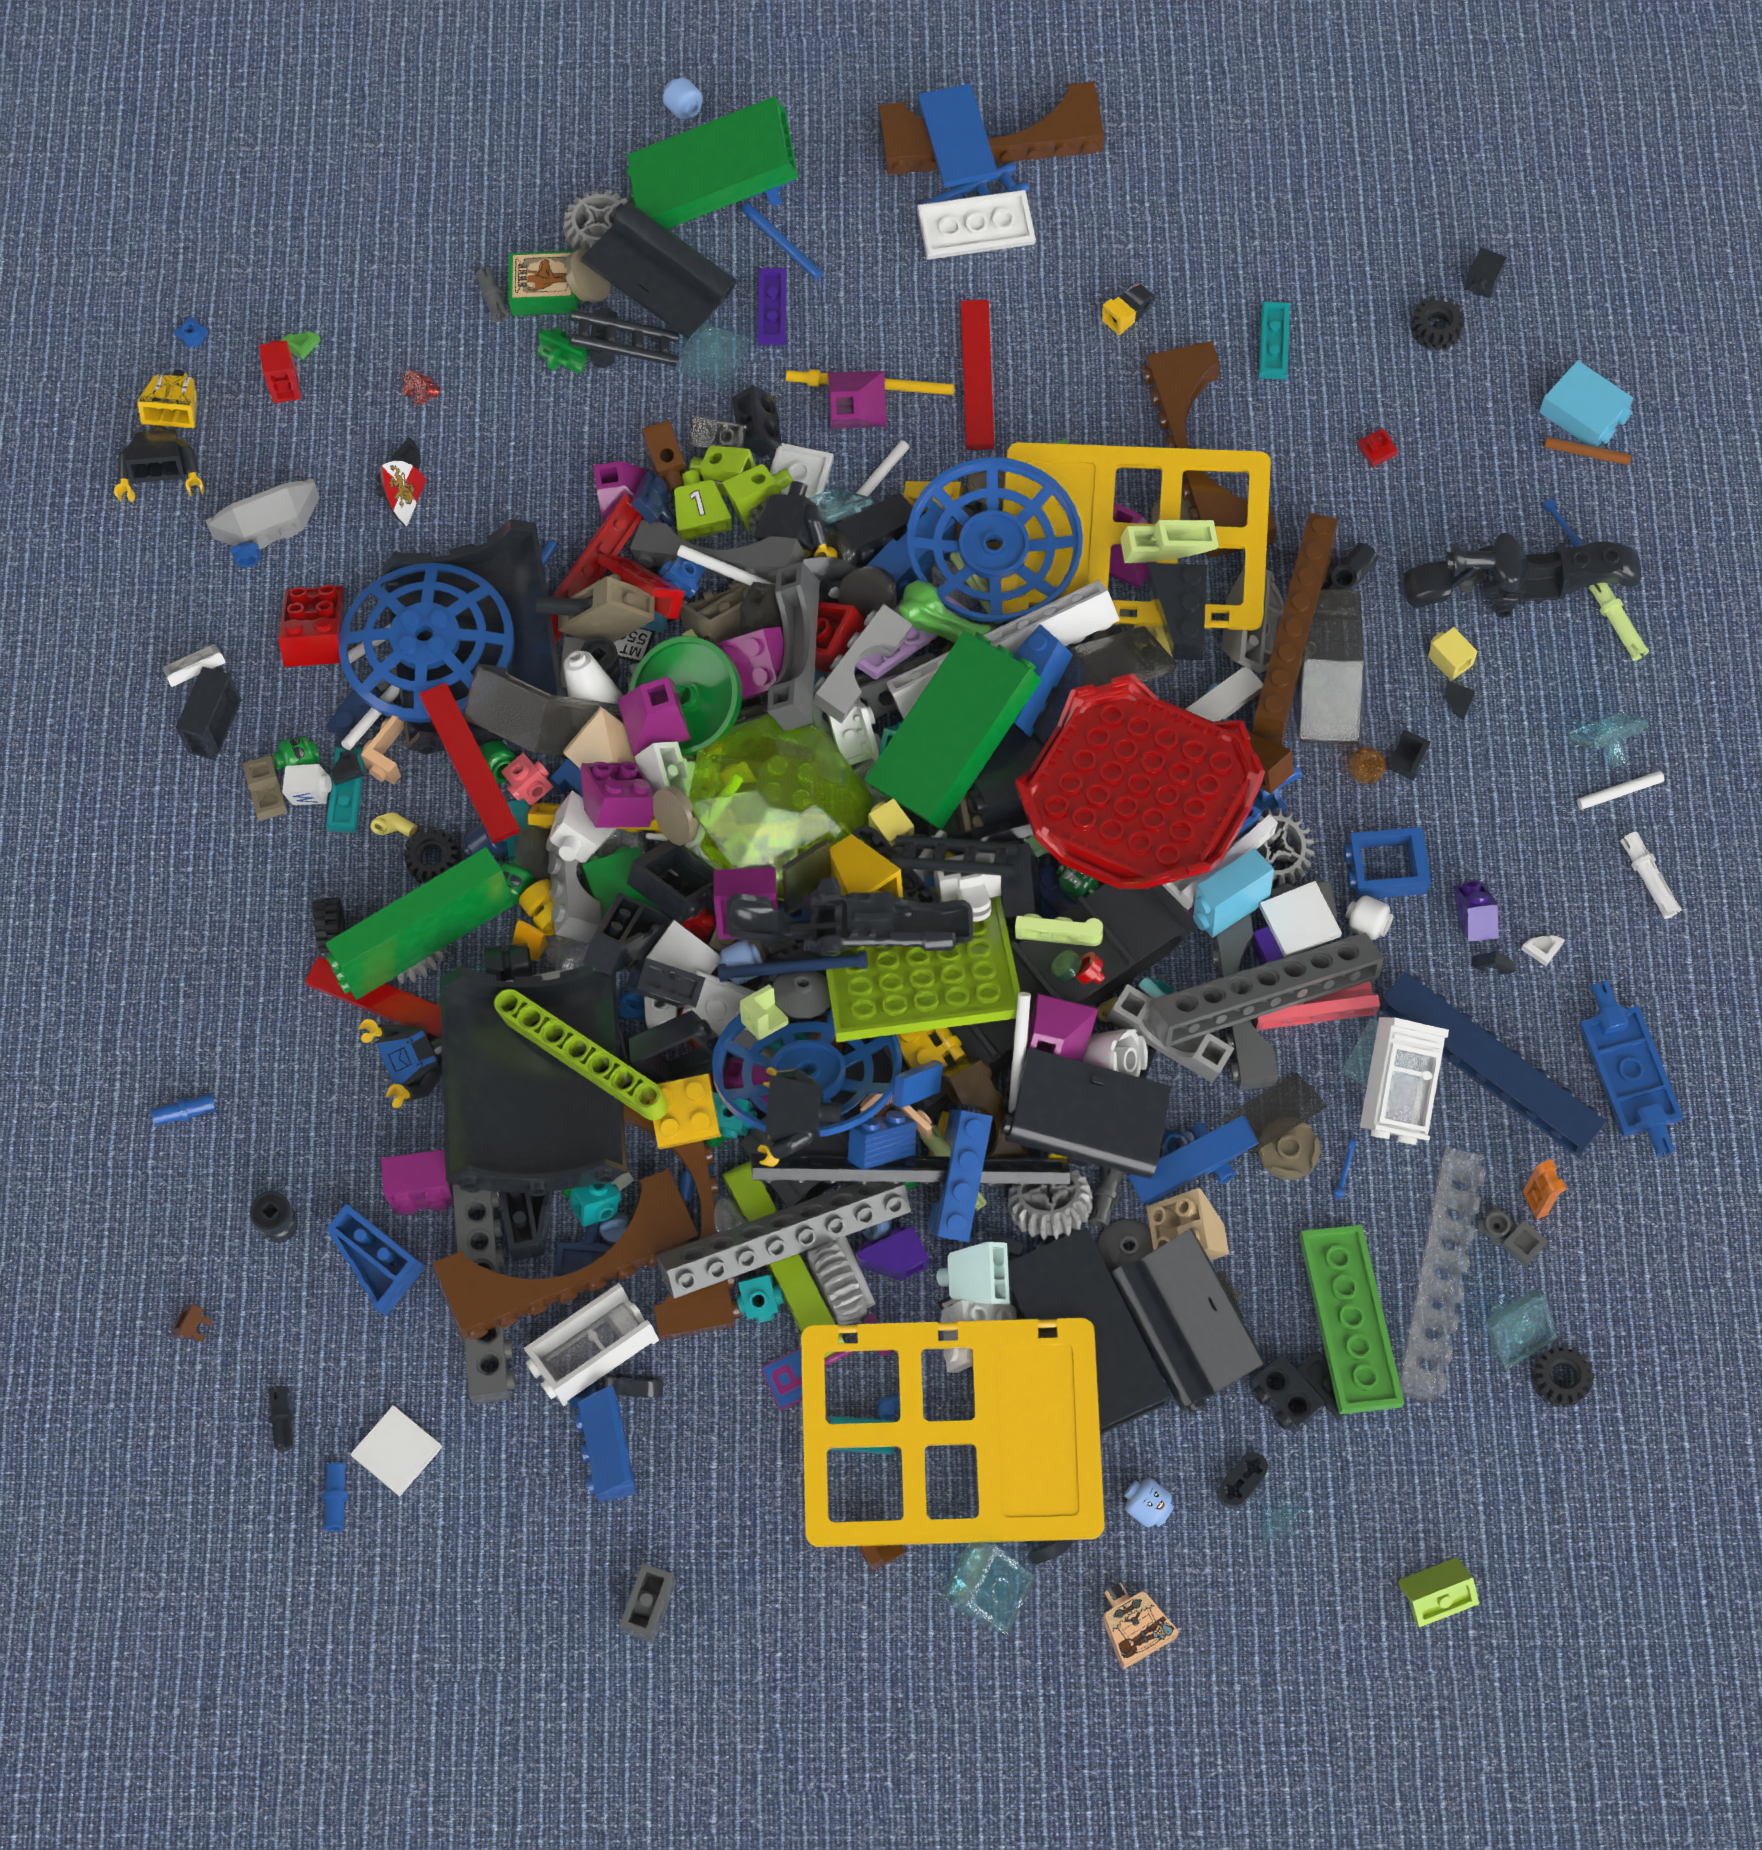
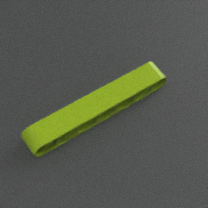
M506 989L497 995L494 1002L495 1009L509 1027L646 1119L658 1120L666 1115L669 1104L656 1083L513 989ZM516 1005L513 1010L508 1011L512 1006ZM539 1020L536 1025L531 1026L532 1023ZM562 1036L561 1039L553 1042L556 1037ZM582 1051H585V1053L582 1056L576 1057L577 1054H579ZM609 1066L605 1072L599 1073L602 1068ZM632 1082L628 1088L622 1089L626 1083ZM656 1098L653 1103L645 1105L649 1099Z
M750 1160L722 1173L727 1189L745 1223L777 1212L762 1181L752 1180ZM799 1253L767 1264L770 1273H773L774 1281L777 1285H780L783 1291L784 1300L801 1333L812 1325H836ZM838 1333V1344H845L841 1334ZM828 1352L824 1358L834 1354L835 1352Z

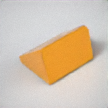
M518 920L512 945L528 943L531 959L538 961L548 946L545 932L522 920Z

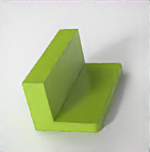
M1458 1558L1443 1562L1398 1581L1400 1589L1409 1599L1413 1619L1419 1628L1479 1604L1474 1579Z

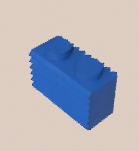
M892 1110L888 1111L885 1116L871 1117L862 1124L849 1129L848 1161L860 1169L866 1170L914 1156L916 1154L914 1144L917 1137L915 1134L917 1132L916 1121L906 1116L902 1111Z

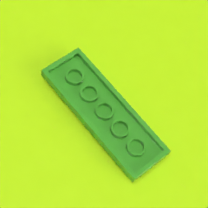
M1355 1225L1301 1231L1299 1235L1339 1415L1402 1408L1404 1399L1363 1226Z

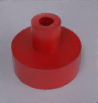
M1088 952L1077 961L1072 970V975L1082 984H1087L1092 980L1099 984L1105 978V975L1101 972L1104 964L1103 960L1094 952Z

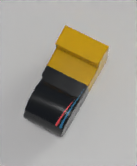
M1134 282L1115 300L1110 299L1103 304L1102 321L1120 336L1150 309L1155 301V295L1141 283Z

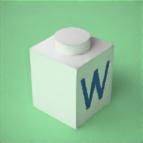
M319 764L285 767L282 793L293 805L327 804L328 793L332 789L331 777Z

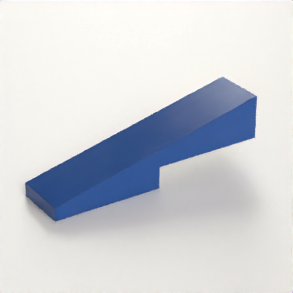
M1242 1115L1158 1159L1155 1173L1151 1179L1132 1174L1128 1175L1141 1202L1152 1205L1201 1174L1208 1175L1256 1146L1259 1142L1246 1117Z

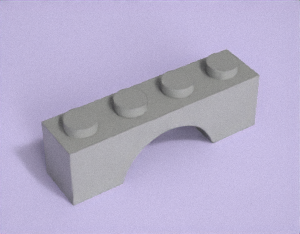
M883 604L878 612L872 610L864 622V625L867 626L861 634L856 632L847 644V647L850 648L844 657L841 654L836 657L830 666L832 673L827 679L821 677L814 687L813 692L816 694L813 704L841 724L858 703L862 693L855 679V666L862 659L871 655H887L892 657L911 631L913 624L885 604Z
M548 836L546 849L549 852L548 873L551 877L550 897H552L553 902L552 920L554 921L555 935L588 943L602 922L600 902L591 897L578 881L576 873H582V864L585 863H581L576 859L573 861L563 860L559 855L560 848L554 845Z
M1127 984L1106 1020L1121 1029L1137 1030V1035L1143 1036L1146 1044L1213 1083L1226 1064L1234 1047L1210 1033L1164 1047L1147 1021L1151 1000L1154 999Z

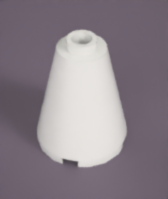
M574 651L569 654L564 661V672L571 720L578 731L579 728L582 729L600 706L616 718H619L621 711L617 700L623 697L624 694L589 652Z
M1129 1028L1090 1035L1083 1062L1139 1077L1141 1069L1146 1070L1148 1051L1146 1041L1143 1036L1137 1035V1030Z

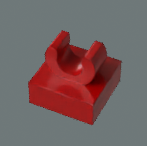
M1383 428L1358 440L1357 447L1371 467L1387 461L1397 454V448Z

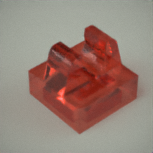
M408 369L402 378L406 381L402 394L411 397L413 392L416 391L417 396L413 403L417 405H423L431 397L436 398L442 389L426 375L418 371Z

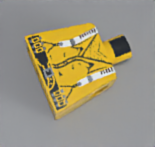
M175 370L171 375L153 376L138 399L141 424L195 428L197 395L194 379L188 377L182 370Z

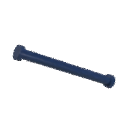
M866 950L859 951V954L737 966L719 964L718 976L722 983L727 982L731 978L859 966L860 969H868V956Z

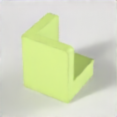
M770 985L739 1001L741 1022L758 1040L789 1024L788 1017L775 1005L774 989Z

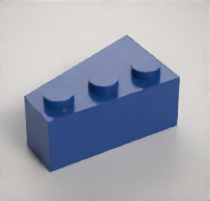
M931 499L926 505L929 510L919 519L916 537L933 539L936 524L944 512ZM950 518L942 540L955 541L954 519ZM907 532L897 542L892 539L867 564L868 569L880 567L894 576L896 597L898 595L903 596L905 587L918 580L908 558ZM916 549L920 568L924 576L927 577L932 572L933 567L937 565L933 551ZM942 552L944 560L947 561L953 552Z
M1041 624L1020 645L1012 657L1017 661L1023 657L1036 666L1034 672L1042 679L1014 721L1030 738L1035 730L1033 725L1039 713H1043L1047 707L1045 702L1052 688L1057 687L1073 656Z
M348 1204L342 1208L326 1228L341 1254L356 1274L360 1285L367 1292L376 1311L388 1316L426 1268L425 1264Z

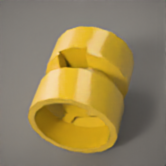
M549 879L534 883L519 898L520 906L529 917H533L534 925L544 931L546 937L555 934L554 921L552 920L553 902L552 897H550L551 880Z

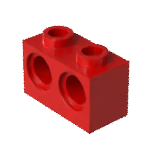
M287 340L271 341L267 344L259 345L263 375L273 403L302 399L298 371Z

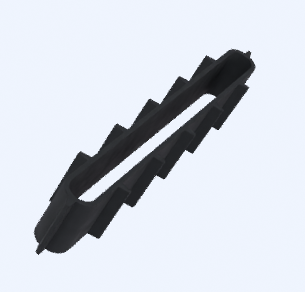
M1105 884L1086 898L1081 895L1078 897L1076 905L1058 917H1066L1072 919L1073 922L1085 923L1090 918L1099 919L1103 924V939L1099 945L1084 946L1024 939L1019 944L1016 942L1010 944L1020 992L1031 994L1029 1021L1038 993L1095 1006L1125 984L1132 985L1135 977L1174 951L1184 941L1186 936L1197 928V924L1175 897L1162 885L1147 889H1117ZM1088 952H1094L1103 960L1104 964L1101 972L1105 975V978L1099 984H1096L1093 980L1087 984H1082L1072 975V970L1077 961ZM1016 1018L948 1027L952 1035H957L962 1045L960 1047L966 1054L965 1058L971 1056L984 1060L988 1064L993 1077H999L1000 1071L1012 1063ZM936 1032L928 1035L935 1047L943 1043ZM888 1046L871 1055L874 1065L872 1083H890L893 1063L891 1052ZM951 1054L943 1058L947 1063V1068L958 1063L955 1062ZM903 1057L901 1073L910 1070ZM862 1060L846 1068V1079L863 1082L864 1064ZM941 1081L939 1093L910 1104V1106L915 1111L922 1110L932 1121L934 1116L954 1102L950 1101ZM840 1090L830 1100L832 1103H841L842 1106L856 1092ZM866 1094L854 1108L841 1116L847 1120L859 1115L862 1108L860 1105L869 1094ZM765 1116V1117L762 1119V1121H765V1122H766V1121H767V1116ZM822 1122L821 1127L832 1124L830 1122ZM753 1128L751 1133L740 1142V1145L750 1158L751 1153L764 1154L758 1152L760 1145L769 1147L772 1145L768 1144L766 1132ZM849 1130L814 1139L811 1144L793 1154L848 1155ZM791 1180L769 1182L787 1208L819 1197L837 1184L816 1180H808L804 1183H796Z

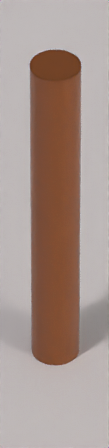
M1546 437L1544 448L1628 466L1632 454L1552 437Z

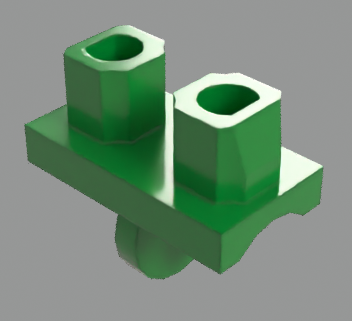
M558 328L553 329L551 332L545 329L539 332L540 344L537 355L547 359L548 369L555 371L561 365L579 374L585 370V361L589 354L588 348L570 345L566 333Z

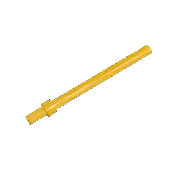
M809 369V372L787 370L786 381L808 383V386L819 387L820 384L828 385V373H821V370ZM884 378L885 390L954 396L955 384Z

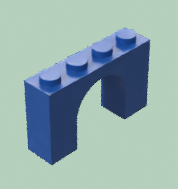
M949 1110L944 1140L950 1141L948 1174L940 1201L938 1203L932 1202L926 1233L969 1242L993 1116L964 1110Z

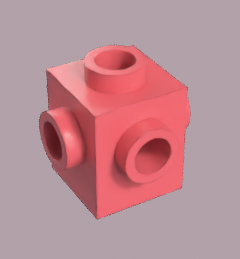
M524 752L501 771L511 784L507 787L510 793L518 801L524 798L530 806L534 805L553 788V785L546 778L550 774L539 760L534 764Z

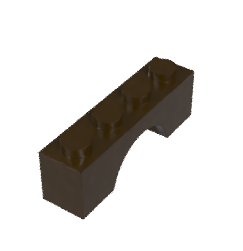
M968 1056L942 1071L941 1081L950 1101L960 1105H975L984 1115L993 1116L985 1157L1030 1158L1025 1146L1005 1141V1134H1001L1002 1121L1005 1115H1007L1002 1106L1005 1104L1001 1092L994 1088L990 1080L992 1072L984 1060ZM997 1183L995 1186L1002 1187L1007 1183Z

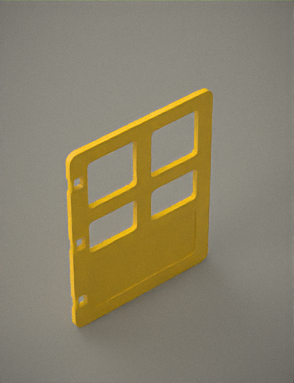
M1023 442L1014 443L1008 448L1007 458L1028 463L1055 479L1071 498L1081 520L1083 542L1078 569L1070 585L1058 599L1097 580H1100L1108 590L1111 547L1114 544H1121L1120 537L1127 526L1156 525L1120 523L1113 520L1115 480L1118 468H1147L1162 471L1159 520H1180L1182 477L1184 471L1248 473L1247 525L1245 527L1215 526L1218 548L1242 549L1246 553L1243 603L1241 605L1205 604L1204 629L1228 628V630L1251 631L1258 629L1262 625L1271 467L1270 457L1266 453L1261 451ZM1006 472L1004 489L1018 492L1032 500L1043 488L1040 484L1029 478ZM1052 495L1041 509L1052 525L1054 536L1056 538L1072 535L1068 517L1060 503ZM1003 499V511L1015 517L1025 508L1013 501ZM1033 516L1024 525L1028 532L1029 540L1045 539L1042 526L1037 518ZM1073 547L1055 550L1052 566L1043 579L1055 588L1060 585L1069 569ZM1046 551L1028 552L1024 565L1037 574L1044 562ZM1178 558L1157 561V563L1177 564ZM1015 573L1009 577L1002 578L1001 593L1015 590L1027 582ZM1034 588L1018 598L1002 601V614H1011L1029 609V605H1037L1046 599L1047 596ZM1155 599L1150 602L1112 600L1119 617V621L1112 625L1137 624V626L1163 627L1159 611H1157ZM1120 609L1137 610V617L1120 616ZM1211 613L1229 614V621L1211 620Z
M1061 1318L1052 1320L1024 1319L943 1323L812 1325L803 1331L801 1335L805 1533L807 1541L812 1546L843 1547L1096 1539L1102 1534L1105 1524L1094 1326L1089 1320L1085 1318ZM1057 1327V1338H1038V1328ZM957 1330V1340L938 1341V1331ZM838 1333H858V1343L838 1344ZM926 1349H970L973 1354L975 1417L972 1420L926 1421L923 1417L921 1353ZM896 1351L899 1357V1421L893 1423L829 1424L826 1421L825 1355L828 1352ZM934 1445H973L976 1448L979 1515L976 1518L933 1520L927 1516L926 1447ZM863 1447L900 1448L902 1452L903 1518L898 1521H830L828 1518L827 1489L828 1450L832 1448Z

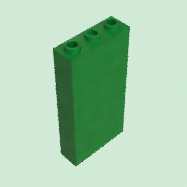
M776 96L627 154L629 166L626 167V172L632 184L630 196L633 203L666 229L799 178L787 112Z
M965 630L962 632L864 779L876 791L891 800L894 798L897 804L940 830L943 829L1042 681L1034 672L1035 665L1023 657L1017 661L1012 658L1014 654L1001 645H998L997 648L991 646L992 642L978 632L975 636Z
M485 847L326 942L329 954L325 957L345 994L351 992L355 1000L360 999L512 907L513 903L503 871L488 848Z

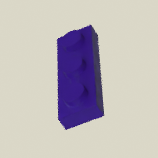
M759 268L758 345H786L787 269Z

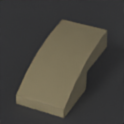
M269 755L242 763L258 820L262 821L288 813L272 756Z

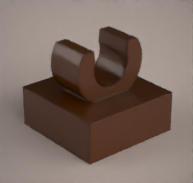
M194 1304L186 1305L183 1307L170 1335L180 1340L191 1338L194 1341H204L205 1336L197 1332V1325L202 1323L205 1326H211L213 1322L208 1317H201L204 1309Z

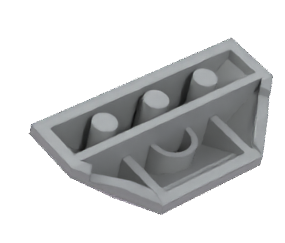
M313 478L305 481L284 483L230 504L219 511L214 517H210L205 521L215 540L237 546L242 542L257 543L259 549H262L272 542L282 538H290L296 533L303 531L320 496Z
M1245 566L1226 599V605H1241L1243 603ZM1267 569L1265 571L1262 625L1258 629L1251 631L1223 628L1221 650L1236 663L1258 673L1268 669L1284 609L1281 594L1274 583L1275 577L1273 572ZM1225 614L1224 621H1229V614Z

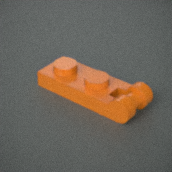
M1553 1159L1546 1160L1535 1167L1522 1191L1535 1219L1547 1216L1559 1194L1567 1189L1563 1179H1559L1555 1172L1557 1167Z

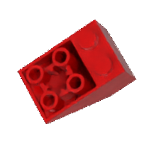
M324 585L314 588L295 587L285 591L278 635L284 667L341 663L339 636L344 621L343 585Z

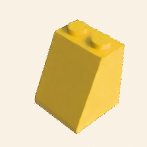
M850 834L829 848L832 878L839 880L842 895L845 896L853 892H893V897L903 898L901 869L853 834Z

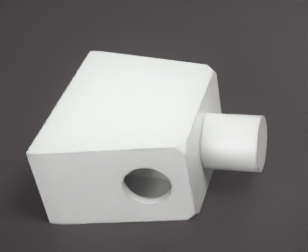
M571 791L556 811L549 839L560 848L559 855L563 860L573 861L576 859L581 863H585L604 844L616 828H595L584 811L583 798Z

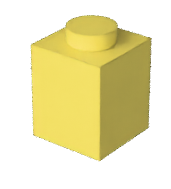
M1453 627L1446 633L1443 631L1438 633L1431 640L1428 657L1452 681L1474 664L1478 651Z
M894 798L887 803H878L868 814L869 826L877 830L891 847L896 844L897 835H914V825Z

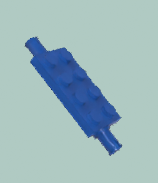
M1609 980L1602 981V986L1600 982H1597L1590 989L1594 994L1600 1011L1597 1016L1581 1021L1579 1028L1621 1136L1626 1137L1640 1132H1648L1656 1157L1663 1156V1152L1665 1155L1671 1154L1676 1149L1673 1146L1666 1125L1680 1122L1683 1119V1115L1639 1005L1624 1008L1621 1004H1617Z

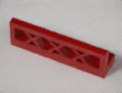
M598 554V564L614 574L620 575L621 581L634 585L655 597V611L668 619L678 620L685 591L630 558Z

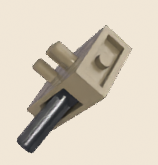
M618 574L606 576L570 598L537 596L535 599L536 613L558 615V631L586 641L596 637H603L614 643L654 620L655 597L634 585L621 581V576Z

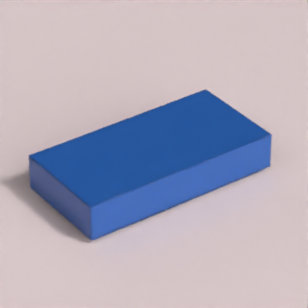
M932 1060L896 1075L893 1105L903 1108L939 1093L943 1063Z

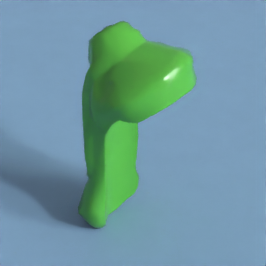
M916 580L905 587L903 602L898 608V614L912 623V627L941 636L952 641L954 644L964 630L973 636L977 632L985 635L994 630L989 625L975 624L947 611L937 595L936 587L931 583Z

